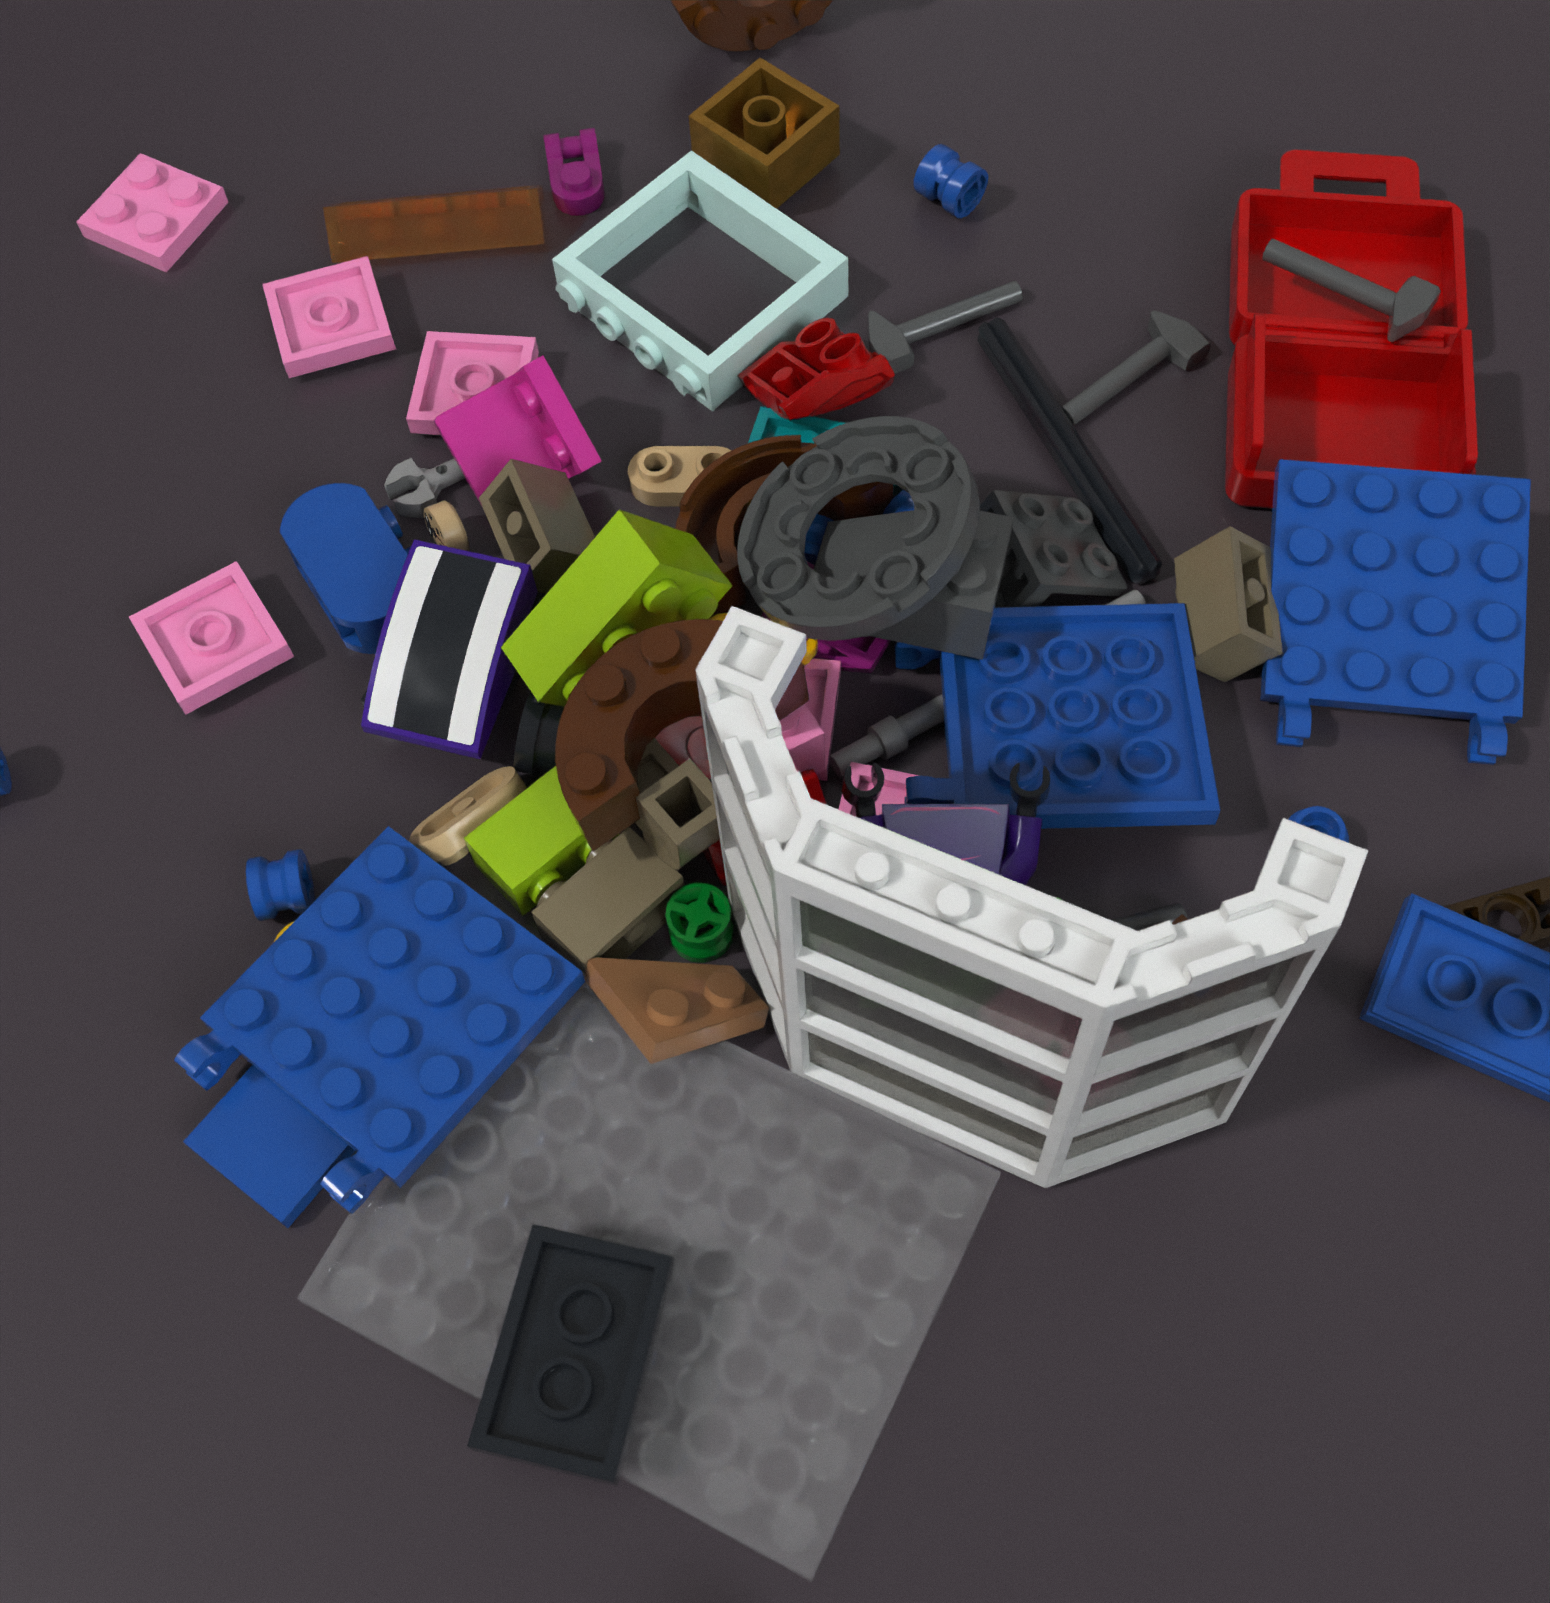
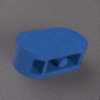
M346 483L322 485L307 491L289 506L281 521L280 534L286 543L295 566L346 648L359 653L375 654L390 601L411 546L404 549L398 539L403 537V532L390 508L385 505L378 509L364 488Z

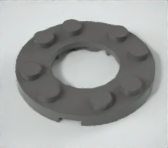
M869 417L851 421L812 438L816 447L801 455L789 467L782 461L766 478L754 495L742 521L737 547L738 566L743 583L749 589L757 605L773 622L804 633L806 638L814 640L832 641L873 636L921 609L959 572L972 545L979 520L980 500L975 477L964 456L947 440L942 431L923 421L907 417ZM872 482L895 484L910 494L914 502V519L910 532L903 535V546L899 550L888 552L878 558L871 567L870 572L861 576L858 572H852L850 578L836 579L821 576L808 566L804 555L806 533L816 514L832 498L854 486Z

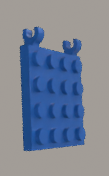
M1279 459L1274 476L1270 547L1271 592L1279 614L1283 654L1263 663L1260 701L1279 702L1276 745L1303 746L1304 739L1310 738L1312 723L1310 705L1467 719L1470 720L1467 745L1468 763L1494 765L1496 757L1506 756L1508 734L1504 723L1515 724L1523 718L1531 479Z
M1185 603L997 607L994 609L983 660L900 642L895 643L896 668L916 669L926 665L933 659H940L949 778H933L929 776L906 778L907 797H904V804H1009V815H1016L1017 803L1010 794L1009 776L1012 768L1017 763H1020L1018 785L1023 790L1034 791L1042 785L1043 766H1046L1050 773V792L1048 798L1043 804L1037 806L1036 818L1043 819L1042 829L1216 825L1220 813V805Z
M388 826L200 1017L211 1032L207 1035L196 1037L187 1043L177 1054L174 1061L186 1070L185 1073L207 1091L223 1077L230 1065L241 1055L353 1148L357 1153L337 1163L320 1183L330 1193L332 1199L352 1214L367 1200L373 1189L385 1176L399 1188L407 1182L585 983V979L579 968Z

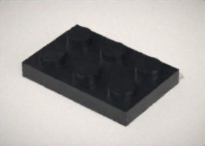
M533 1224L467 1447L472 1451L618 1487L675 1267L673 1256Z

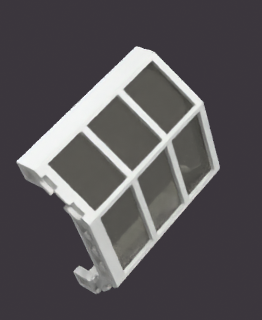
M732 606L695 671L732 917L764 1002L769 1007L768 1013L792 1076L1043 1188L1051 1187L1226 1123L1341 926L1368 850L1283 818L1252 892L1223 901L1218 910L1172 925L1169 920L1136 931L811 799L800 771L796 770L782 736L781 724L775 712L777 705L807 652L806 634Z

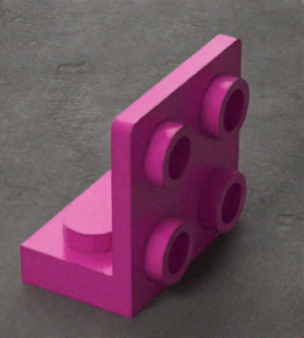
M544 355L522 366L515 374L443 412L434 419L435 426L479 502V497L510 459L565 472L568 479L602 462Z

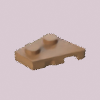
M600 957L589 959L584 978L586 983L650 1064L743 1035L765 1026L769 1007L733 966Z

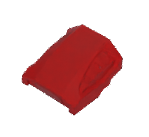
M822 318L804 327L797 335L795 341L780 342L737 376L743 386L758 401L771 408L781 418L792 420L832 412L865 400L892 385L895 373L885 356L882 354L878 355L876 352L871 353L867 350L859 334H844L834 319Z

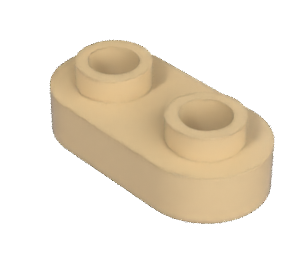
M653 446L645 448L635 454L628 465L631 492L638 501L649 506H680L679 503L693 480L712 462L732 450L721 446Z
M507 766L496 769L477 780L422 821L414 829L409 840L434 861L440 862L442 865L453 864L469 853L464 837L527 789V786L514 767Z

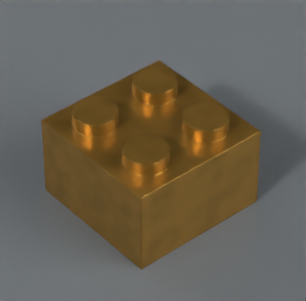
M758 58L688 116L692 151L776 209L840 155L839 105L762 58Z

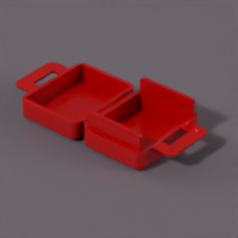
M1290 150L1281 157L1280 189L1252 188L1246 190L1240 196L1231 230L1229 337L1235 345L1228 371L1225 491L1233 503L1245 507L1272 509L1275 468L1279 459L1476 475L1475 465L1478 457L1472 330L1467 329L1468 306L1463 213L1456 204L1450 201L1420 199L1419 166L1414 160L1403 156ZM1314 179L1386 184V196L1314 192ZM1273 238L1396 293L1407 279L1412 276L1437 285L1441 293L1421 327L1394 342H1390L1387 339L1388 315L1262 260V256L1267 244Z

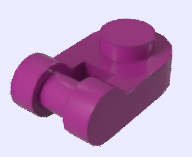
M595 127L580 129V135L560 138L559 133L543 135L554 203L560 211L572 216L592 213L604 201L605 190ZM584 157V161L564 163V159Z

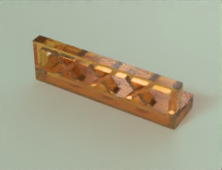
M542 184L339 202L323 207L332 263L347 262L368 256L369 260L538 245L545 244L546 242L541 203L544 201Z

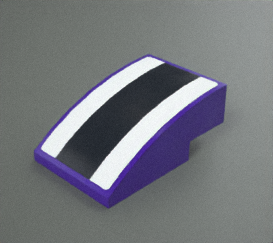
M414 539L397 581L381 630L365 698L361 722L363 732L481 759L516 671L501 649V646L529 615L538 593L531 565Z

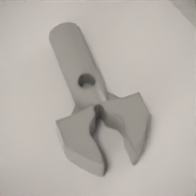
M411 457L395 465L389 473L384 486L389 499H394L393 502L398 515L410 518H424V508L437 503L436 499L440 491L465 479V476L454 458L432 469L419 468ZM416 489V490H415L414 492H412V493H408V494H405V495H403V496H401V497H398V496L404 494V493H405L406 491H408V490Z

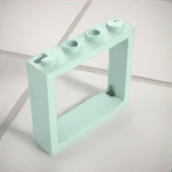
M693 151L687 153L552 259L557 281L555 290L559 293L560 298L568 303L570 311L575 313L579 311L595 323L603 336L611 341H619L634 353L644 367L650 370L655 368L670 379L683 396L687 393L711 411L715 410L743 386L737 376L739 373L780 342L795 341L797 335L804 327L825 317L848 297V257ZM687 207L796 282L709 356L600 277Z

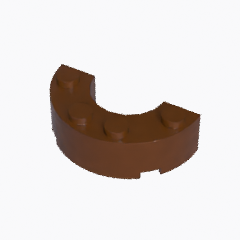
M833 0L669 1L687 29L703 43L721 50L748 51L756 49L767 50L778 41L794 35L806 26L817 23Z
M801 435L769 437L753 441L727 452L707 466L693 480L679 503L680 513L675 529L693 534L733 585L720 599L718 607L711 617L720 613H728L732 606L739 608L747 603L745 584L739 572L737 557L738 538L742 521L754 495L771 472L782 461L789 467L801 455L816 447L815 443L801 442ZM872 482L854 486L832 498L817 514L824 515L834 521L882 515L893 499V484Z
M708 619L680 620L661 624L634 634L603 654L585 672L570 694L557 730L555 744L556 769L564 798L592 851H595L640 819L636 797L640 794L638 789V766L647 745L665 727L687 717L702 716L695 670L723 621ZM802 662L775 709L779 721L809 701L805 670Z

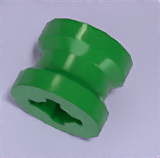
M707 883L685 885L673 893L667 903L665 917L671 943L680 957L695 963H707L717 960L724 955L732 944L734 935L731 907L724 893ZM708 924L712 925L713 929L709 928L698 935L700 928H704Z

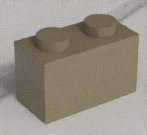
M510 459L479 497L504 558L530 564L537 591L547 594L595 538L565 472Z
M1229 526L1174 558L1176 598L1178 603H1185L1196 670L1227 682L1265 663L1267 660L1283 654L1279 614L1271 592V547Z
M628 827L614 840L610 839L598 849L592 851L586 860V865L570 879L558 881L550 886L540 897L537 907L531 913L541 938L553 950L579 968L585 978L589 959L596 957L626 959L666 923L667 903L673 893L684 886L683 876L664 863L645 841Z

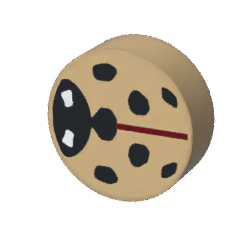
M443 500L424 508L426 526L434 544L469 551V541L465 528L451 503Z

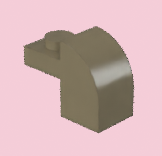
M654 738L647 745L638 766V789L640 794L636 797L640 819L635 823L643 831L644 841L664 863L678 870L720 840L711 781L691 759H688L679 766Z

